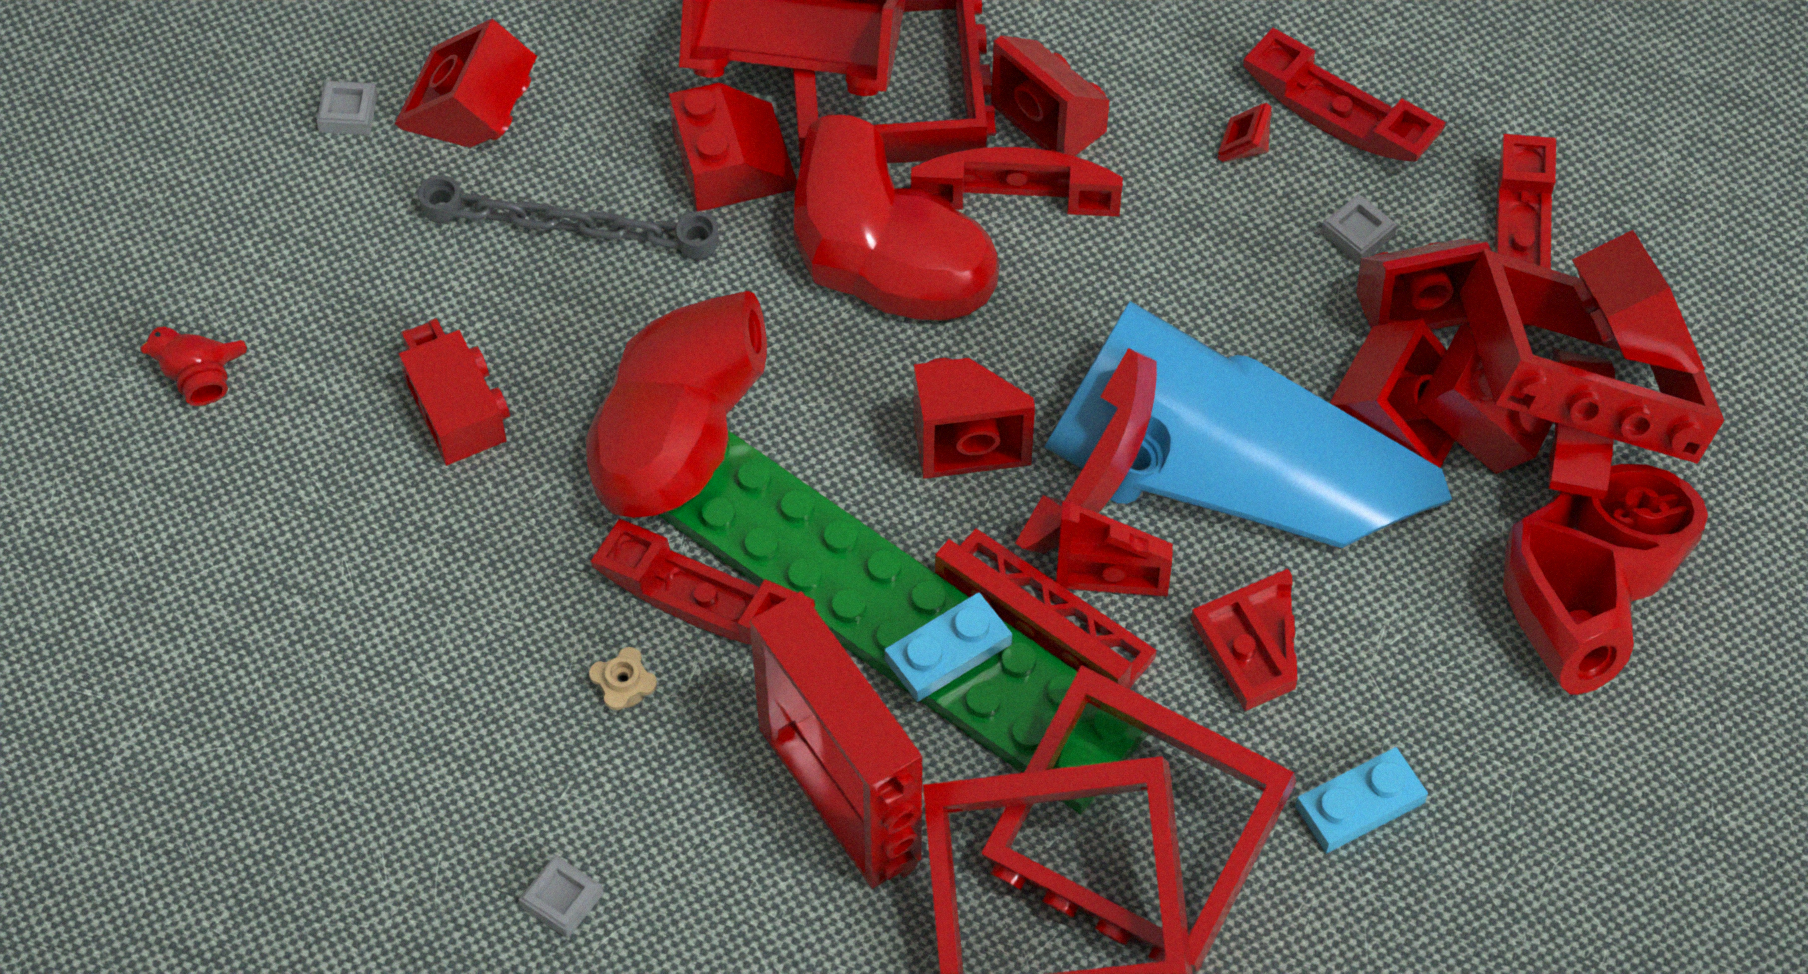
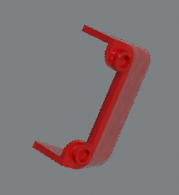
M683 0L679 67L693 69L694 74L708 78L723 76L729 61L846 74L845 81L848 84L847 91L858 96H874L878 94V91L886 92L889 86L906 0Z

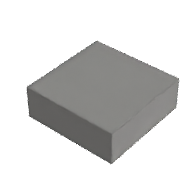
M324 81L316 120L319 132L370 135L378 96L376 84Z
M1358 193L1323 222L1321 234L1360 265L1361 258L1371 256L1395 236L1397 224Z
M554 855L518 900L523 910L568 939L604 892L600 883L557 855Z

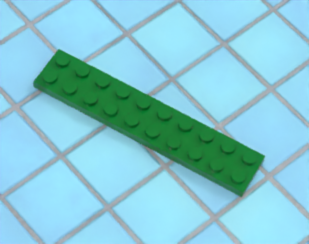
M728 430L729 441L724 460L714 471L711 479L701 492L680 507L661 513L658 516L758 587L766 579L795 592L802 591L805 596L814 599L815 610L844 648L910 694L886 663L884 649L970 597ZM1002 620L1012 633V644L920 701L1016 770L1024 773L1071 686L1077 671ZM1087 703L1052 769L1126 761L1147 737L1148 733ZM1095 797L1061 801L1081 815Z

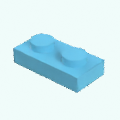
M980 592L884 649L886 663L916 702H919L1012 644V633Z
M1395 747L1298 796L1295 807L1327 854L1424 804L1428 792L1398 748Z

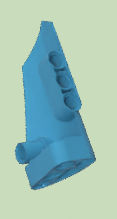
M1129 301L1044 446L1047 450L1083 469L1118 409L1100 396L1127 349L1131 348L1157 361L1155 399L1151 418L1139 452L1126 477L1111 497V501L1128 504L1135 501L1145 491L1254 521L1338 548H1344L1380 529L1420 512L1448 504L1452 500L1443 471L1438 466L1257 360L1243 355L1227 358L1132 301Z

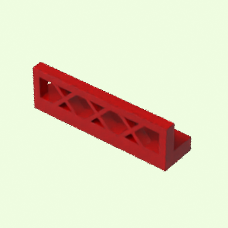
M977 528L960 546L948 539L935 554V573L969 597L980 592L999 618L1077 672L1082 665L1130 689L1156 658V649ZM979 550L997 563L998 572L973 554ZM1005 569H1007L1013 574H1006ZM1030 585L1041 592L1042 602L1019 586ZM1050 599L1057 604L1051 605ZM1065 617H1078L1086 623L1087 632ZM1096 630L1103 635L1096 636ZM1122 647L1136 658L1131 663L1110 648Z

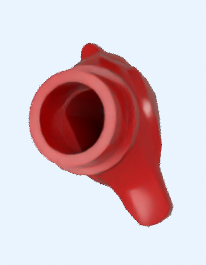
M163 326L157 327L150 333L146 343L140 347V351L158 361L162 373L167 378L176 381L177 390L180 394L184 395L185 401L188 404L203 406L216 402L225 396L228 391L226 383L228 377L224 365L244 355L247 351V346L244 340L221 343L195 334H179L175 330Z

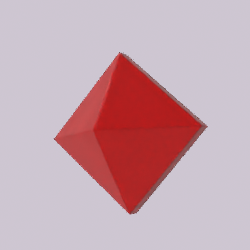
M1267 102L1229 119L1217 158L1220 161L1226 162L1268 153L1272 107Z

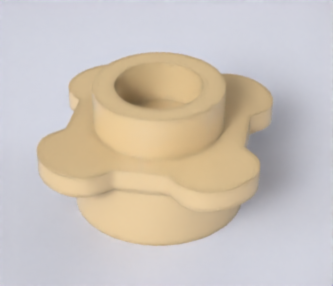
M623 648L617 657L606 663L596 662L590 668V680L592 683L600 685L605 705L610 709L621 710L635 706L643 700L645 695L652 694L656 689V676L645 670L641 663V652L636 648ZM620 675H627L629 677L625 682L618 681Z

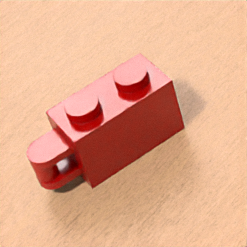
M437 318L412 329L401 331L400 335L406 351L399 353L405 383L445 465L448 466L507 442L503 420L510 417V412L499 387L490 390L484 379L489 376V371L479 347L475 346L469 349L460 330L445 335Z

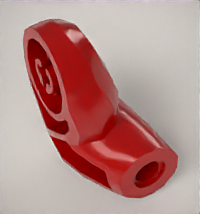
M827 115L819 118L809 126L795 189L794 243L814 283L854 295L884 313L913 319L944 321L969 315L986 304L997 288L1000 262L992 239L977 221L954 209L946 200L924 189L895 188L889 174L882 134L870 122L852 115Z
M744 291L677 308L651 321L626 343L612 388L596 412L586 437L587 467L595 494L601 505L612 514L637 518L655 516L678 508L701 492L711 479L714 471L724 460L729 441L726 415L764 373L766 363L767 337L764 316L755 293Z
M1647 464L1611 466L1605 500L1558 491L1546 506L1532 512L1512 526L1505 550L1503 590L1518 624L1558 684L1569 694L1579 695L1595 691L1614 679L1629 662L1634 647L1631 601L1653 596L1671 580L1677 567L1688 557L1702 538L1708 518L1704 500L1688 482L1668 470Z

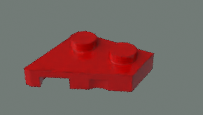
M1062 501L1056 582L1072 590L1168 597L1173 543L1072 502Z
M1285 569L1192 609L1190 621L1244 711L1291 692L1296 688L1298 675L1297 656L1294 652L1295 619L1294 615H1292L1291 599L1293 582L1289 569Z

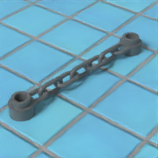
M435 175L427 178L418 189L422 213L436 223H447L455 217L473 220L488 218L513 222L515 225L537 229L558 228L578 231L588 236L607 239L623 237L649 241L657 246L678 248L683 254L695 260L709 257L719 244L718 224L715 218L701 211L687 213L677 223L668 221L652 223L649 221L627 219L612 213L597 211L583 213L557 209L548 204L527 201L513 203L488 199L482 195L460 192L458 183L453 178L445 175ZM462 200L476 202L475 209L477 212L461 210ZM440 202H447V203L442 204V205H436V204H438V203H440ZM492 207L507 209L509 214L493 212ZM525 209L544 212V221L525 219ZM560 217L578 219V222L560 221ZM593 219L612 221L613 231L593 229L595 225ZM629 227L647 229L646 233L628 231ZM662 229L675 230L677 240L662 238ZM696 238L704 239L703 241L698 242L692 241Z

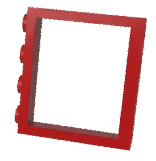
M982 0L905 1L904 12L955 10L966 119L873 125L882 134L887 164L922 162L959 151L986 148L987 136H996L994 105L985 106L984 95H991L990 65L980 64L979 55L987 54L985 24H976L975 15H982ZM793 68L801 166L808 128L818 120L816 81L814 70Z
M1483 249L1459 293L1495 405L1698 464L1725 421L1704 370L1692 374L1650 364L1660 392L1533 355L1522 322L1620 351L1614 339L1605 344L1603 343L1589 313L1586 314L1572 287V284L1581 280L1580 278ZM1515 385L1519 386L1520 392L1525 393L1523 399L1510 396Z
M800 591L750 620L759 730L869 886L873 889L898 874L905 878L916 868L918 861L921 860L922 754L804 593Z
M1081 665L1025 772L1050 770L1053 768L1086 704L1089 703L1263 792L1189 934L1192 970L1198 972L1296 784L1295 774L1293 771ZM1033 804L1005 807L981 852L983 857L994 865L990 872L992 876L1020 891L1024 883L1027 882L1046 892L1042 902L1056 911L1074 918L1077 910H1080L1099 920L1094 929L1102 935L1124 946H1127L1132 937L1152 948L1148 955L1149 959L1154 962L1166 961L1163 929L1010 849Z
M1162 756L923 784L940 974H964L949 823L950 813L1138 791H1148L1166 961L1049 974H1193L1170 764Z

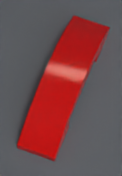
M1273 27L1243 59V66L1268 92L1294 113L1331 136L1367 152L1391 159L1416 162L1445 129V121L1403 98L1394 107H1391L1315 65L1314 49Z
M1503 134L1496 205L1495 252L1551 269L1552 192L1556 183V138Z
M1024 147L978 148L943 155L911 168V189H924L946 200L957 210H963L964 193L1068 197L1067 214L1120 217L1123 177L1094 162L1056 151Z
M1131 348L1127 349L1100 396L1118 408L1065 500L1043 495L1016 540V545L1025 550L1045 554L1059 546L1062 501L1072 502L1099 513L1111 499L1129 472L1147 431L1155 399L1157 380L1156 360Z
M1554 349L1552 361L1615 379L1613 363L1608 358ZM1555 422V438L1549 455V489L1605 500L1609 485L1614 439Z
M621 518L618 519L591 560L594 569L652 606L703 630L752 645L750 620L798 593L766 579L758 587L670 550L666 537ZM806 596L812 606L815 607V600Z

